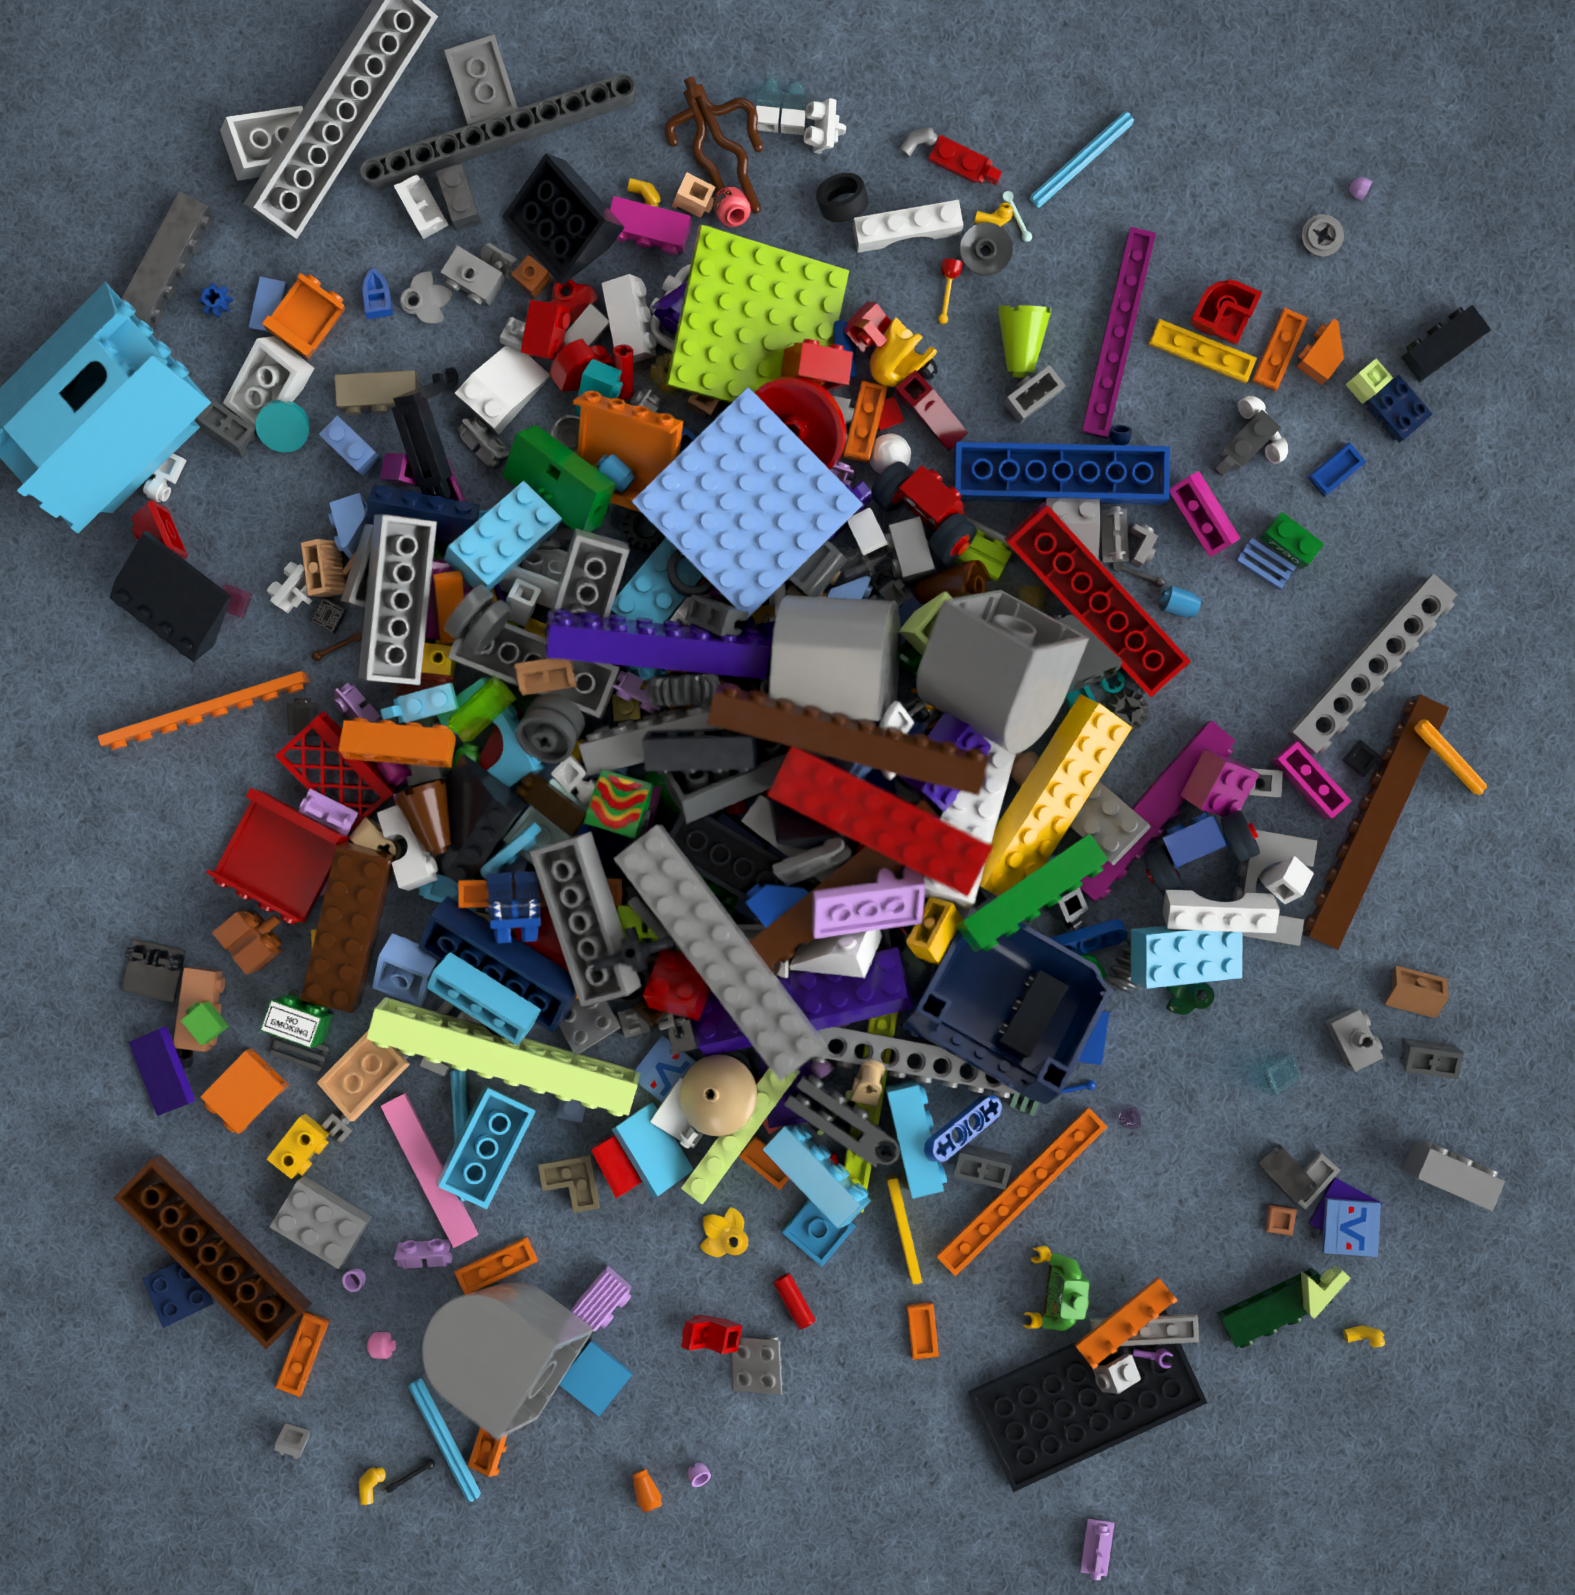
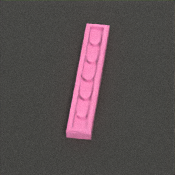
M404 1093L381 1105L380 1107L453 1248L476 1237L478 1232L462 1201H459L457 1195L438 1187L436 1184L443 1164L407 1094Z

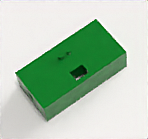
M538 425L516 433L502 477L516 487L525 481L562 518V522L573 530L576 528L586 532L601 527L616 487L615 482Z

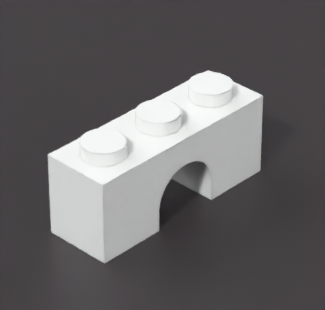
M397 805L378 812L384 838L392 841L405 838L408 844L404 857L391 862L398 887L410 891L437 881L436 872L438 867L435 859L430 855V852H424Z

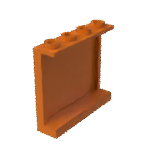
M586 391L573 401V404L581 406L577 455L590 465L597 464L605 454L608 456L615 454L633 470L632 474L636 476V479L624 493L614 490L610 502L640 512L632 504V501L679 456L683 421L674 419L670 414H658L649 411L644 406L626 404L622 399H610L601 396L599 392Z

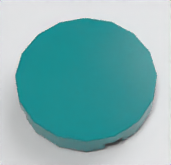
M273 400L265 404L259 411L255 423L257 435L262 443L278 452H293L301 448L307 441L310 432V422L305 411L296 403L290 401Z

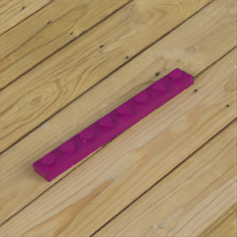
M1130 227L1081 430L1083 434L1104 439L1108 438L1156 232Z

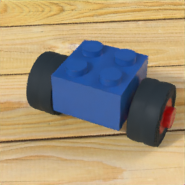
M1241 810L1220 819L1227 838L1216 816L1209 817L1208 813L1191 819L1193 822L1191 826L1185 828L1183 824L1166 830L1168 836L1164 837L1163 840L1167 848L1164 845H1160L1144 853V859L1148 867L1145 871L1151 884L1155 883L1163 896H1165L1166 890L1182 889L1183 883L1178 873L1179 866L1227 845L1232 847L1240 862L1259 855L1260 849L1255 838L1259 837L1252 822L1247 823Z

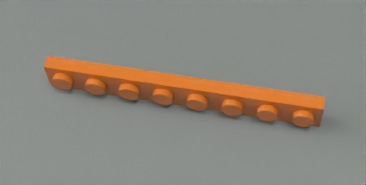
M299 671L99 735L100 746L111 747V750L126 747V742L136 739L137 742L146 741L153 738L152 733L159 731L162 734L171 733L178 730L177 725L187 723V726L202 723V718L212 715L213 718L227 715L228 709L234 707L242 710L254 706L253 701L263 699V702L279 698L278 693L287 690L289 694L304 690L303 685L310 683L307 673Z
M1087 1106L936 1257L954 1276L958 1275L1107 1128L1105 1123Z

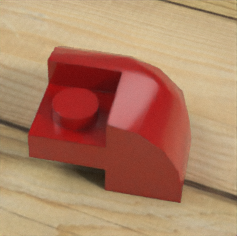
M1231 279L1216 282L1209 286L1202 295L1191 318V324L1203 334L1208 336L1214 335L1237 345L1262 292Z

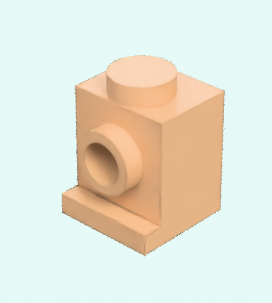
M686 173L672 207L677 209L678 206L702 218L704 211L710 213L713 207L714 198L711 196L715 186Z

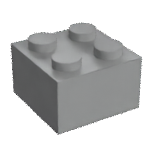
M916 517L889 525L886 534H884L888 544L884 546L887 553L892 552L893 559L890 566L894 579L899 578L905 583L930 576L934 570V565L921 518Z

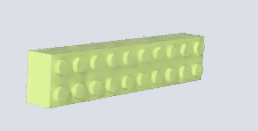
M387 997L375 1008L366 1038L373 1041V1044L378 1047L388 1048L392 1046L399 1048V1052L405 1055L412 1056L415 1053L423 1055L427 1061L433 1063H441L443 1061L450 1063L451 1067L457 1070L466 1071L471 1069L478 1071L477 1074L484 1078H493V1076L502 1078L506 1084L512 1086L526 1085L533 1092L541 1094L545 1093V1091L556 1094L555 1097L560 1100L571 1101V1099L580 1101L583 1106L596 1109L597 1106L608 1109V1113L615 1116L629 1115L641 1074L634 1069L586 1055L578 1054L575 1056L572 1051L523 1038L517 1046L506 1038L492 1034L483 1025Z

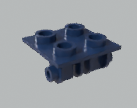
M1400 375L1396 376L1377 394L1365 402L1368 406L1366 409L1375 418L1381 415L1377 420L1378 423L1383 419L1387 422L1382 428L1384 429L1389 425L1390 427L1386 431L1392 437V440L1396 439L1398 443L1405 440L1433 415Z
M178 1262L161 1270L154 1271L142 1278L162 1328L214 1304L210 1293Z

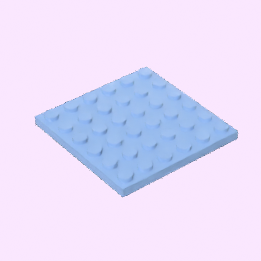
M749 387L632 501V504L735 608L749 613L748 618L863 505Z

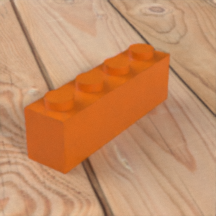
M353 718V721L344 720L339 752L345 759L451 768L456 737L451 729L444 725H433L430 728L422 727L421 724L408 722L406 725H396L395 722L389 720L371 723L364 718Z

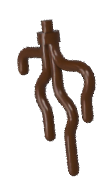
M693 76L686 78L684 83L687 90L683 94L689 108L668 119L664 131L668 144L671 147L677 146L678 138L675 134V128L694 118L697 129L692 144L693 156L697 163L708 172L711 182L715 186V191L718 193L721 189L725 188L714 162L704 155L702 149L708 125L717 145L736 155L739 183L750 203L752 213L758 214L761 211V206L748 177L747 153L741 145L724 137L715 117L726 115L739 108L745 110L747 113L746 129L753 149L756 152H761L764 147L757 130L758 114L755 106L748 99L741 97L734 98L721 105H714L709 101L702 84L697 85Z

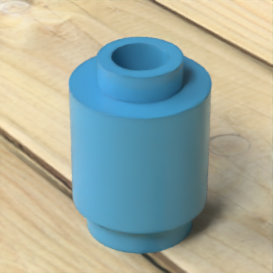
M605 454L596 464L598 471L616 483L615 491L619 490L621 493H624L636 479V476L632 474L633 470L615 454L611 456Z
M1171 585L1168 590H1163L1159 604L1162 605V610L1184 618H1194L1199 611L1201 598L1197 597L1196 593Z

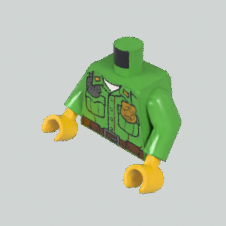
M1047 1246L1035 1247L1033 1250L1038 1251L1040 1257H1031V1261L1036 1264L1046 1261L1050 1262L1043 1308L1044 1317L1038 1312H1025L1024 1315L1031 1316L1032 1323L1031 1325L1023 1324V1326L1027 1329H1037L1043 1326L1044 1329L1065 1331L1076 1323V1319H1085L1086 1310L1089 1306V1281L1081 1273L1079 1265L1074 1259L1055 1252L1051 1254Z

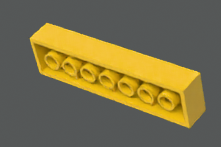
M1081 694L1079 695L995 827L991 841L994 848L985 863L979 884L981 887L998 897L1046 864L1132 729L1131 726L1101 704Z

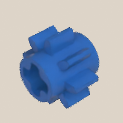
M211 282V287L201 288L203 292L202 298L197 300L200 304L206 305L203 311L207 315L213 311L214 315L220 318V313L224 311L231 312L228 306L234 299L226 295L228 289L224 285L218 289L217 285Z

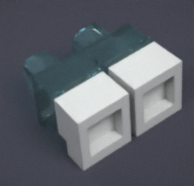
M766 78L762 90H759L756 106L758 114L757 130L778 133L780 108H782L781 133L804 135L806 95H804L803 82H789L788 93L778 92V80Z

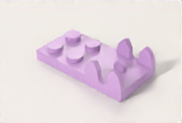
M906 866L903 871L904 879L898 880L891 871L883 868L878 874V883L814 891L812 919L814 939L921 924L925 882L921 873Z

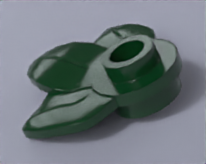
M1206 982L1166 986L1173 995L1166 1009L1179 1015H1187L1195 1008L1206 1009L1214 1001V991ZM1203 991L1206 993V998L1199 1000L1196 997V993Z

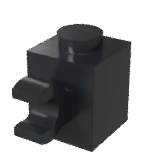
M1080 887L1071 893L1065 890L1060 894L1062 900L1048 909L1051 916L1062 920L1067 929L1072 927L1073 931H1077L1084 927L1079 915L1089 909Z

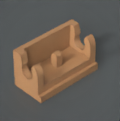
M548 658L515 664L519 689L522 691V695L577 687L572 660Z

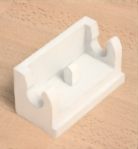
M415 175L394 185L423 239L449 226L423 178L420 179L418 175Z

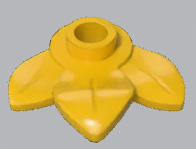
M730 1207L725 1217L715 1214L703 1217V1228L708 1236L700 1245L703 1252L712 1257H721L726 1253L735 1256L745 1252L748 1247V1237L743 1231L744 1218L738 1210ZM732 1237H736L738 1239V1245L736 1247H733L731 1245L730 1241Z

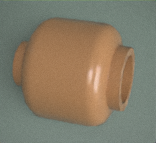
M1033 751L1026 752L1025 754L1019 752L1015 755L1010 776L1020 788L1039 760V757Z

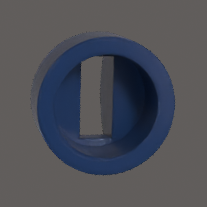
M1125 425L1111 427L1110 439L1114 445H1127L1130 442L1132 428Z

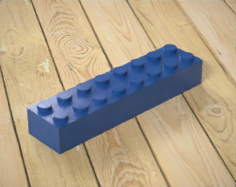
M956 442L954 446L953 487L960 493L961 501L1045 502L1046 498L1100 499V504L1164 505L1169 500L1170 446Z

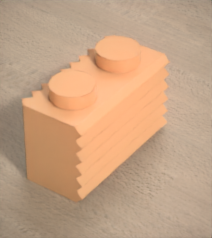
M324 539L302 542L301 549L307 595L330 597L343 594L346 585L345 574L342 573L344 570L342 568L343 563L341 562L343 558H341L342 553L338 550L336 542Z

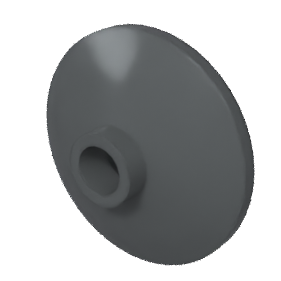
M988 222L979 223L968 229L962 237L960 243L961 259L970 271L978 275L989 276L999 273L1008 265L1012 257L1013 245L1011 238L999 225ZM982 248H988L990 250V254L988 256H984L981 254L980 250Z

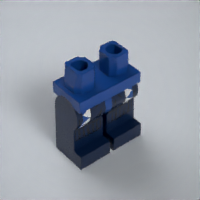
M515 872L516 899H513L512 873L486 874L491 929H494L496 943H510L511 928L521 927L522 942L537 941L538 926H541L540 881L537 872Z

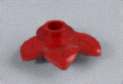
M570 279L564 285L559 284L557 281L552 288L554 298L550 303L559 304L570 309V322L574 323L589 304H593L599 299L592 287L587 284L577 285ZM564 288L571 290L568 296L561 295V291Z

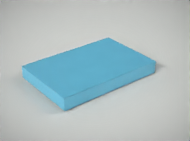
M654 1102L647 1104L611 1129L652 1198L658 1197L694 1170L675 1137L650 1122L658 1110Z

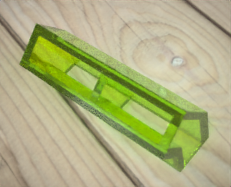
M493 676L449 717L448 727L456 732L463 742L472 741L514 702L516 697L507 685Z

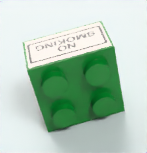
M288 993L287 996L281 995V997L270 1000L260 1031L308 1048H313L324 1043L334 1013L327 1011L328 1007L303 1003L300 1000V996Z

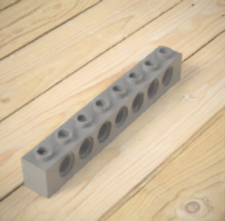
M1435 574L1425 577L1287 734L1294 741H1298L1310 755L1318 752L1320 754L1323 753L1332 743L1329 739L1334 733L1337 732L1339 734L1349 724L1347 719L1353 712L1357 714L1367 704L1365 701L1366 697L1370 693L1375 694L1384 685L1382 679L1388 673L1390 675L1393 674L1401 666L1402 663L1399 660L1405 654H1411L1418 647L1419 642L1417 640L1422 634L1427 635L1437 625L1435 620L1440 614L1444 616L1454 606L1452 601L1458 594ZM1423 601L1428 602L1430 605L1429 614L1422 610L1421 604ZM1406 620L1410 621L1413 625L1411 634L1404 629V622ZM1388 640L1395 643L1396 650L1394 653H1390L1386 648ZM1371 659L1378 664V671L1376 673L1369 669ZM1353 679L1358 680L1361 684L1359 693L1354 692L1351 688ZM1336 699L1341 700L1343 703L1341 713L1334 709L1333 704ZM1319 718L1326 723V729L1323 733L1319 732L1316 728V721Z
M831 1027L817 1031L827 1045L811 1057V1061L827 1063V1059L838 1061L837 1066L853 1068V1064L861 1065L866 1060H875L882 1063L885 1070H890L889 1075L905 1078L906 1074L916 1075V1081L931 1083L933 1078L942 1080V1085L957 1088L959 1083L968 1085V1090L983 1093L984 1088L994 1090L995 1096L1009 1098L1010 1093L1018 1095L1017 1091L998 1080L988 1083L985 1077L986 1073L972 1065L971 1075L967 1078H962L959 1069L967 1062L939 1046L840 1027ZM834 1038H838L842 1042V1049L838 1053H831L828 1049L829 1042ZM860 1043H864L868 1047V1054L864 1058H857L854 1053L855 1047ZM887 1048L892 1049L894 1059L890 1063H883L881 1060L882 1051ZM917 1053L920 1057V1063L917 1067L910 1068L907 1064V1058L909 1055ZM943 1058L946 1062V1068L943 1072L936 1073L933 1069V1064L935 1060Z

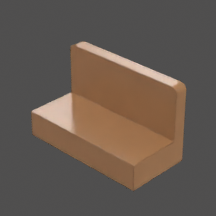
M1395 966L1392 971L1393 988L1385 999V1004L1390 1007L1436 1018L1449 999L1447 979Z

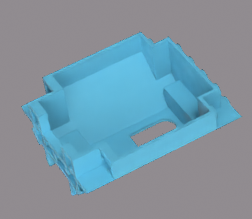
M106 281L0 387V458L23 483L17 491L25 497L27 495L34 496L40 503L39 507L55 518L60 515L70 528L77 533L88 525L100 512L113 513L200 428L194 419L211 403L187 375L189 373L188 369L179 361L175 362L169 355L171 350L162 341L155 339L152 335L153 329L134 315L136 312L134 307L126 300H121ZM98 361L106 368V382L75 412L59 392L87 364Z

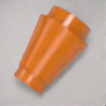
M647 1469L632 1474L637 1507H641L642 1513L661 1506L660 1498H662V1495L650 1474H648Z

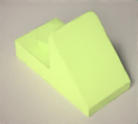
M1376 358L1346 383V386L1363 404L1380 391L1393 377Z
M1335 1265L1332 1269H1327L1321 1275V1282L1317 1285L1305 1273L1301 1272L1304 1310L1315 1319L1348 1282L1350 1277Z

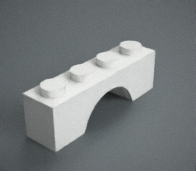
M959 200L854 218L853 229L857 252L882 249L896 241L913 237L940 239L961 235L963 220Z
M1166 890L1163 905V916L1167 929L1276 933L1280 911L1274 895L1267 893H1246L1242 899L1237 901L1217 902L1205 899L1190 890Z

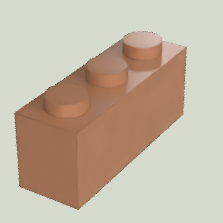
M193 966L184 968L173 1041L175 1048L205 1052L211 1050L212 1046H215L218 1036L208 1044L201 1046L181 1020L187 1016L185 1011L196 1002L202 1004L210 1001L221 1015L222 1006L218 1003L219 994L223 993L225 988V977H222V970Z

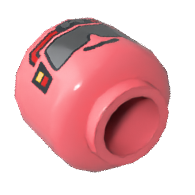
M736 187L721 189L713 199L714 212L721 223L727 227L740 226L750 216V203L742 191Z

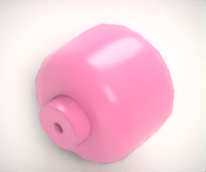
M375 1332L367 1342V1350L370 1356L376 1359H387L391 1357L392 1351L396 1349V1341L392 1340L389 1332Z

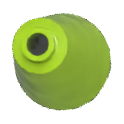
M1010 305L998 306L1007 372H1013L1012 377L1026 378L1028 373H1034L1050 319L1051 308L1018 305L1014 308H1010Z

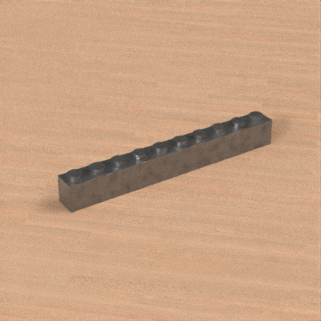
M180 191L121 299L130 303L136 310L134 315L140 321L146 322L152 329L155 324L160 323L164 316L163 309L167 301L172 300L176 294V284L180 277H184L188 272V262L191 256L199 251L204 232L208 231L214 222V213L207 205ZM98 361L90 362L85 366L67 400V403L75 412L106 382L107 371L102 363Z

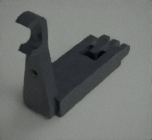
M454 367L445 369L447 382L444 381L443 374H432L433 383L393 398L395 406L391 408L416 484L420 485L422 494L441 496L443 498L451 496L447 478L453 475L428 399L458 384L459 377Z

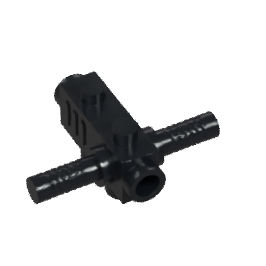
M633 926L625 929L627 938L621 939L622 945H620L621 949L618 950V953L594 960L592 963L595 971L617 964L632 967L633 971H641L647 969V963L651 962L649 954L675 945L671 935L649 943L640 941L636 927Z

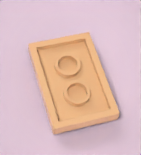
M368 1031L317 1082L349 1121H355L410 1065L395 1047H378L373 1044V1041L366 1039Z

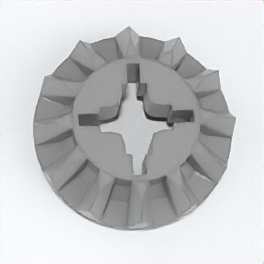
M1326 214L1310 218L1303 226L1301 235L1304 249L1310 251L1312 256L1318 255L1322 256V258L1334 254L1341 247L1344 240V231L1340 222ZM1326 227L1325 237L1328 240H1323L1322 243L1317 244L1319 236L1315 232L1320 233Z

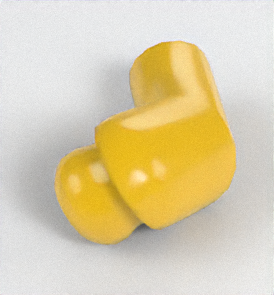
M630 178L627 191L641 194L645 199L644 204L658 207L660 195L654 185Z
M1001 203L999 208L992 214L977 211L974 224L988 222L1001 227L1010 221L1013 215V208L1009 203Z
M1361 1325L1343 1330L1347 1343L1369 1339L1370 1346L1373 1348L1381 1347L1385 1344L1384 1334L1380 1329Z
M382 1467L369 1468L359 1479V1499L361 1505L373 1503V1487L378 1482H383L386 1477L385 1470Z

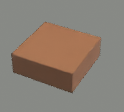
M1268 1204L1265 1231L1293 1236L1297 1209Z

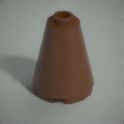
M970 560L920 579L914 588V596L921 605H925L943 592H947L953 599L991 592V590L986 589V581H990V576L982 561Z
M440 779L393 794L392 797L424 852L430 851L432 856L446 852V846L451 844L445 780Z

